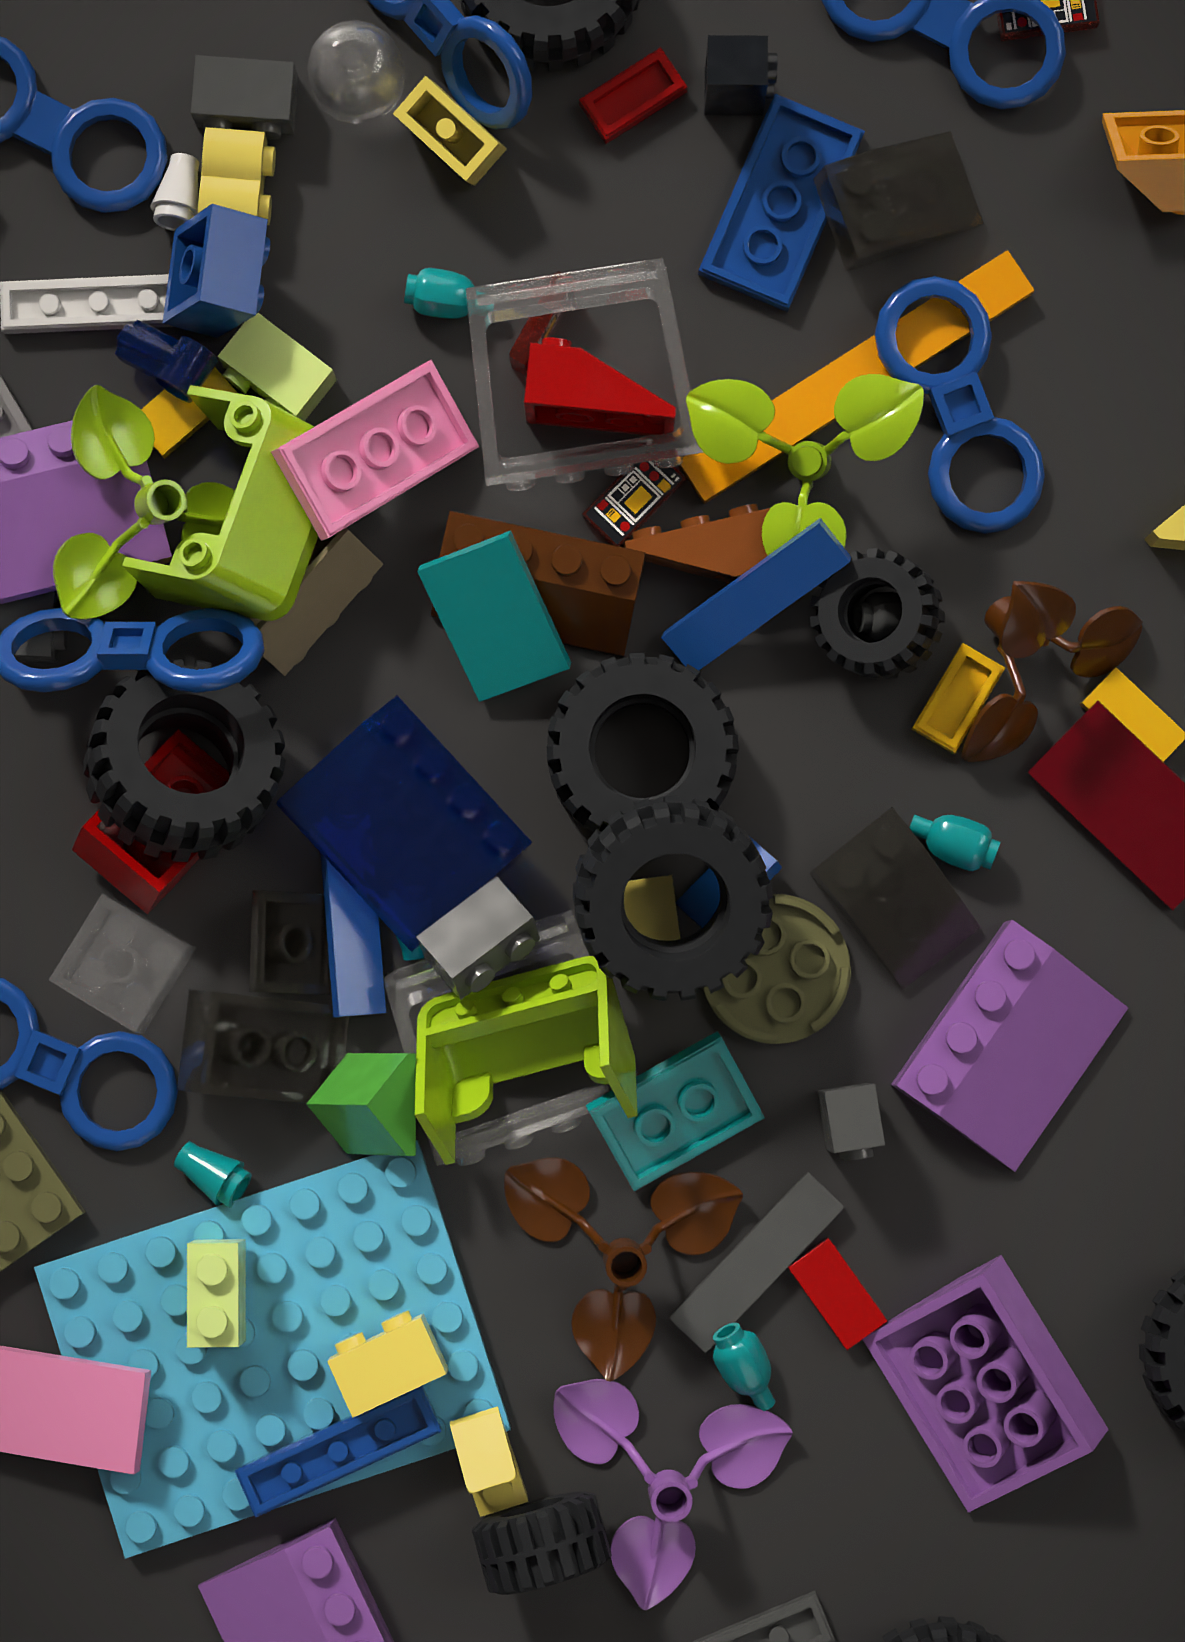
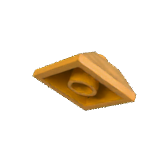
M1185 110L1103 113L1102 124L1117 170L1162 212L1185 215Z

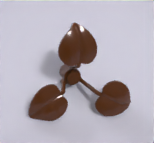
M1013 581L1011 596L995 601L987 610L984 621L986 626L999 639L997 651L1005 660L1015 692L1013 696L1010 694L997 695L982 708L968 733L963 747L962 759L967 762H979L1001 757L1017 749L1032 733L1037 722L1038 709L1032 702L1024 701L1026 690L1014 658L1031 656L1041 647L1048 646L1051 641L1067 652L1075 653L1070 664V669L1074 674L1085 678L1097 677L1113 670L1131 653L1140 637L1143 621L1134 611L1127 607L1113 606L1097 612L1084 624L1080 630L1078 642H1070L1060 635L1068 630L1074 620L1076 604L1073 598L1065 591L1052 585L1029 581Z
M545 1157L510 1166L504 1174V1191L507 1204L513 1217L526 1233L542 1241L557 1242L567 1235L573 1221L598 1246V1249L604 1253L603 1262L607 1275L615 1283L614 1293L605 1289H596L587 1293L575 1306L571 1325L574 1339L580 1350L596 1366L604 1379L609 1382L623 1375L640 1359L654 1335L656 1314L650 1298L645 1293L639 1291L625 1293L623 1291L627 1287L637 1285L645 1277L647 1272L645 1255L652 1251V1245L659 1234L665 1230L666 1239L670 1246L683 1254L700 1255L707 1253L724 1240L731 1228L736 1210L743 1199V1193L740 1188L720 1176L705 1172L678 1173L661 1182L651 1196L650 1204L652 1211L661 1222L652 1227L644 1242L638 1244L629 1238H618L608 1243L584 1217L578 1214L589 1202L590 1187L586 1175L573 1162L558 1157Z

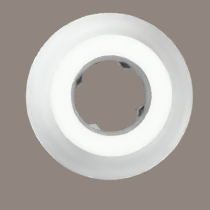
M184 153L171 155L167 171L150 206L154 212L153 220L157 225L175 231L176 228L198 214V169L200 162L197 158Z

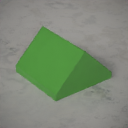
M347 1053L307 1102L306 1105L347 1154L416 1156V1053Z

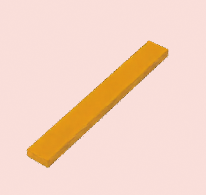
M1008 250L958 281L976 294L988 313L989 322L1031 296L1035 291ZM933 297L898 319L895 334L898 350L908 364L917 369L970 335L968 321L959 308L947 300ZM875 335L773 399L775 417L764 432L795 446L836 420L834 416L835 401L846 383L856 377L867 374H881L891 377L878 357ZM758 440L754 454L747 460L739 463L726 464L711 459L698 447L680 458L677 464L703 504L781 456L784 452Z

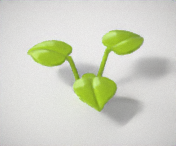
M881 374L861 375L852 379L840 390L834 405L835 419L845 431L838 434L826 446L813 441H803L792 446L765 433L764 430L772 423L775 417V406L770 397L761 388L746 381L724 379L702 384L688 393L686 404L694 438L701 450L713 460L726 464L747 460L754 454L758 440L788 454L789 470L796 478L802 480V487L798 497V505L788 502L775 504L770 508L764 519L762 541L768 556L819 518L823 520L845 548L847 532L844 520L840 514L826 503L816 502L807 505L810 490L813 488V481L823 478L828 473L831 467L830 454L834 453L848 439H850L854 453L865 461L886 459L898 452L909 440L919 422L923 409L924 389L919 384Z
M94 385L86 392L75 411L71 428L72 450L78 464L93 478L105 480L121 471L126 479L140 485L141 489L138 491L134 501L135 511L139 519L115 539L111 546L98 534L82 533L72 536L58 549L53 563L54 583L62 612L67 617L73 619H92L105 615L117 609L130 597L135 589L137 580L122 566L125 557L128 556L118 553V551L140 531L146 529L149 524L160 525L177 519L178 521L185 522L181 532L182 540L194 533L219 535L235 492L234 489L220 483L204 482L191 487L185 494L181 486L174 481L164 479L153 483L149 475L142 476L133 472L130 467L143 464L152 453L155 441L153 427L148 417L139 407L109 392L100 385Z

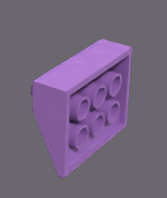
M73 420L0 438V604L56 591L53 578L55 555L61 545L72 536L82 533H95L102 536L111 546L115 539L139 519L135 511L134 501L138 491L141 489L140 485L126 479L121 471L105 480L95 479L78 464L71 444ZM147 460L141 465L130 467L137 474L142 476L149 475L151 477ZM149 524L146 529L140 531L118 551V553L130 558L159 564L169 563L172 560L164 524Z
M1009 920L1002 924L891 1085L1015 1172L1128 1010V1007L1054 948L1014 920Z
M1002 1255L960 1276L893 1317L863 1339L967 1512L977 1509L1093 1452L1109 1430Z
M336 1517L198 1585L224 1642H394Z

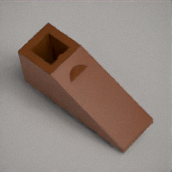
M757 504L744 505L729 510L730 517L711 522L709 515L695 516L681 521L680 529L663 533L661 526L643 528L632 533L633 539L625 541L624 548L646 552L645 562L731 583L767 557L762 541V526L770 508L758 510Z

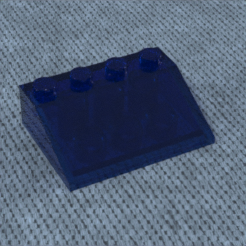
M398 695L361 723L276 803L411 952L420 946L416 936L496 876L499 878L519 860L533 843Z

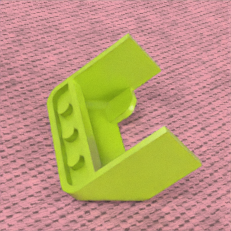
M190 385L187 395L217 429L226 431L227 435L236 444L251 447L219 535L194 533L187 536L176 547L170 565L125 557L122 566L157 599L201 608L230 610L245 617L264 621L277 620L286 615L295 602L318 534L271 452L315 426L256 396Z
M584 956L491 981L484 989L478 992H471L462 1000L454 992L439 995L429 1000L421 1008L417 1017L415 1117L445 1165L455 1163L456 1124L475 1119L489 1108L493 1100L494 1083L584 1060L585 1070L591 1080L599 1084L610 1085L627 1118L638 1116L635 1054L613 978H609L599 968L594 956Z

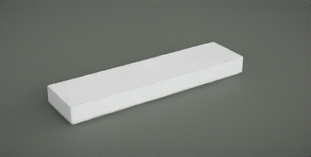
M169 274L0 282L1 331L4 334L173 327L162 324Z

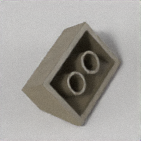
M347 528L323 541L318 536L295 602L286 615L273 621L249 618L263 634L265 651L262 658L284 676L287 675L294 665L304 659L309 648L327 628L338 620L340 613L361 590L369 585L374 574L383 565Z

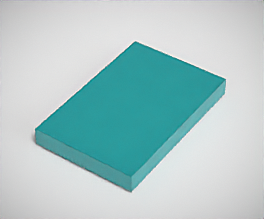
M511 530L419 566L417 572L479 702L570 669L571 660Z
M718 1031L636 1076L638 1116L627 1118L613 1090L586 1104L590 1115L633 1191L640 1189L765 1118Z

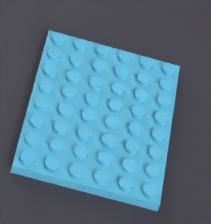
M416 1140V1156H367L232 1201L234 1204L231 1208L224 1204L34 1267L62 1356L151 1370L140 1471L133 1475L97 1469L125 1559L254 1516L235 1473L236 1468L351 1416L327 1362L331 1356L338 1353L334 1345L360 1332H363L366 1340L384 1332L381 1325L383 1321L409 1310L412 1318L424 1313L449 1368L446 1375L423 1385L443 1429L442 1432L287 1504L455 1449L449 1421L498 1406L506 1431L511 1430V1424L419 1140ZM246 1239V1341L239 1347L187 1348V1243L193 1240Z

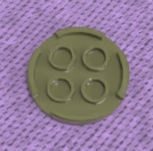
M773 894V898L769 899V906L773 912L770 928L763 929L762 937L765 943L759 954H749L745 960L748 968L738 978L732 973L722 979L724 988L712 994L708 986L704 987L703 990L715 1014L731 1030L753 1041L767 1044H782L804 1039L816 1033L831 1021L842 1006L847 995L851 978V967L848 949L840 929L823 910L811 902L795 896Z

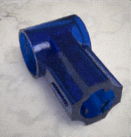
M140 320L130 325L126 324L117 336L118 343L115 355L121 362L151 376L166 391L188 403L192 402V399L187 395L190 385L202 387L218 363L217 357L195 340L186 336H181L177 340Z

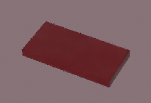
M1097 700L1035 763L1028 773L1167 906L1174 910L1185 899V782Z

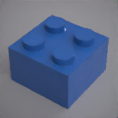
M211 204L176 228L174 231L162 324L218 338L254 317L261 309L264 300V287L260 285L262 266L266 263L270 252V239L266 237L268 219Z

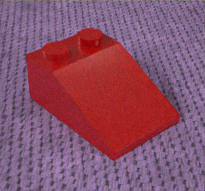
M547 337L542 339V344L530 343L524 398L526 423L673 438L676 415L675 406L584 349L571 347L572 342L567 339Z
M179 729L144 763L148 771L159 782L171 789L184 793L199 794L211 792L221 788L229 780V772ZM98 810L82 826L72 851L148 915L199 859L198 852L191 853L188 862L172 861V853L164 851L160 852L158 858L144 854L145 845L136 840L130 846L117 837L120 828L115 823L110 827H106L98 816Z

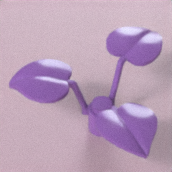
M592 1379L560 1386L554 1395L555 1423L562 1440L574 1455L589 1463L603 1464L611 1460L617 1451L618 1445H620L644 1476L645 1482L649 1484L648 1495L652 1510L656 1515L655 1521L646 1516L630 1518L616 1530L610 1545L612 1565L616 1574L631 1592L642 1610L652 1608L669 1596L682 1582L692 1566L696 1550L695 1539L690 1527L680 1520L685 1518L692 1508L690 1490L698 1486L697 1480L705 1466L711 1462L714 1476L726 1486L737 1489L750 1488L759 1484L771 1474L786 1444L793 1435L791 1427L768 1410L763 1411L755 1406L742 1404L725 1406L712 1412L701 1424L699 1438L707 1453L698 1459L689 1476L684 1477L678 1471L669 1469L655 1474L645 1463L633 1444L625 1438L636 1429L639 1421L636 1399L625 1386L615 1381L609 1382L605 1379Z

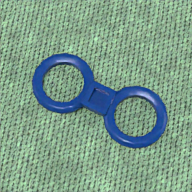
M367 0L383 15L399 21L404 20L435 57L441 56V70L449 92L454 100L478 123L494 130L514 127L527 115L532 100L531 73L522 50L512 35L498 23L478 15L464 17L450 0ZM468 38H475L485 42L496 52L504 64L510 87V95L505 107L499 108L488 104L475 92L469 83L463 67L462 53Z
M821 0L832 22L849 36L876 42L896 39L911 30L949 50L950 69L960 88L978 103L997 109L1024 107L1044 96L1059 78L1066 57L1064 30L1054 11L1041 0H977L974 3L968 0H911L902 12L889 19L876 21L857 16L846 6L843 0ZM1014 12L1027 16L1038 25L1045 38L1046 56L1042 68L1033 79L1019 87L1000 88L987 84L976 75L969 61L968 47L973 32L982 21L997 13Z
M0 37V59L12 68L16 75L17 85L13 105L0 118V143L14 136L22 142L50 155L52 158L53 174L63 192L84 208L102 213L127 211L147 200L161 183L168 160L165 136L155 118L137 104L117 98L91 100L76 109H72L39 92L37 89L36 72L25 52L7 38ZM118 120L128 123L141 133L146 142L147 158L143 171L133 183L120 190L101 191L90 188L78 179L73 170L72 151L76 139L87 127L98 121Z
M936 276L911 280L894 291L879 311L875 329V340L878 357L889 375L895 379L919 384L923 387L924 393L929 394L944 435L932 451L928 470L931 495L943 515L962 529L984 534L1008 530L1027 518L1039 501L1045 472L1041 452L1030 434L1010 420L994 417L979 379L978 372L987 361L992 340L988 313L976 294L957 281ZM931 297L947 300L959 308L969 323L971 335L968 353L960 365L949 372L939 374L921 372L908 364L898 350L895 334L898 319L906 307L917 300ZM989 436L1001 439L1015 450L1022 462L1024 478L1021 491L1014 502L1002 511L983 513L971 510L959 501L951 488L949 469L952 457L958 448L971 438Z
M61 608L39 610L17 619L0 634V676L6 682L22 690L52 692L67 690L88 682L102 670H148L157 682L174 690L193 693L216 691L241 682L257 668L265 651L262 632L251 619L234 611L217 608L189 610L168 618L157 628L156 622L104 623L98 617L92 619L69 618L62 612ZM59 630L77 632L87 637L92 643L87 653L81 658L59 668H31L18 662L14 657L23 643L45 632ZM195 632H226L238 638L243 644L236 656L214 668L198 670L181 668L171 663L165 656L172 644L180 638Z
M0 978V1000L8 1005L16 1017L19 1031L15 1051L9 1060L0 1066V1090L17 1079H22L58 1094L62 1113L75 1134L94 1147L114 1151L143 1146L162 1132L174 1114L178 1086L174 1067L160 1047L142 1035L122 1031L96 1035L80 1047L40 1031L37 1012L24 991L5 978ZM117 1051L134 1054L146 1062L154 1074L157 1087L155 1104L147 1118L135 1127L121 1131L103 1128L91 1120L82 1106L80 1095L83 1075L91 1063L104 1054Z

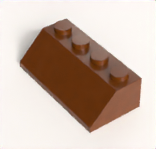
M449 511L439 558L511 530L563 645L624 657L646 552ZM432 604L431 616L439 618Z

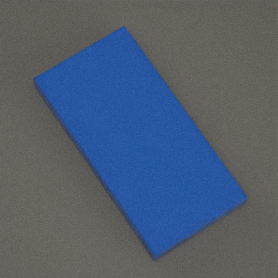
M774 94V99L771 101L700 265L698 275L788 312L865 131L778 94Z

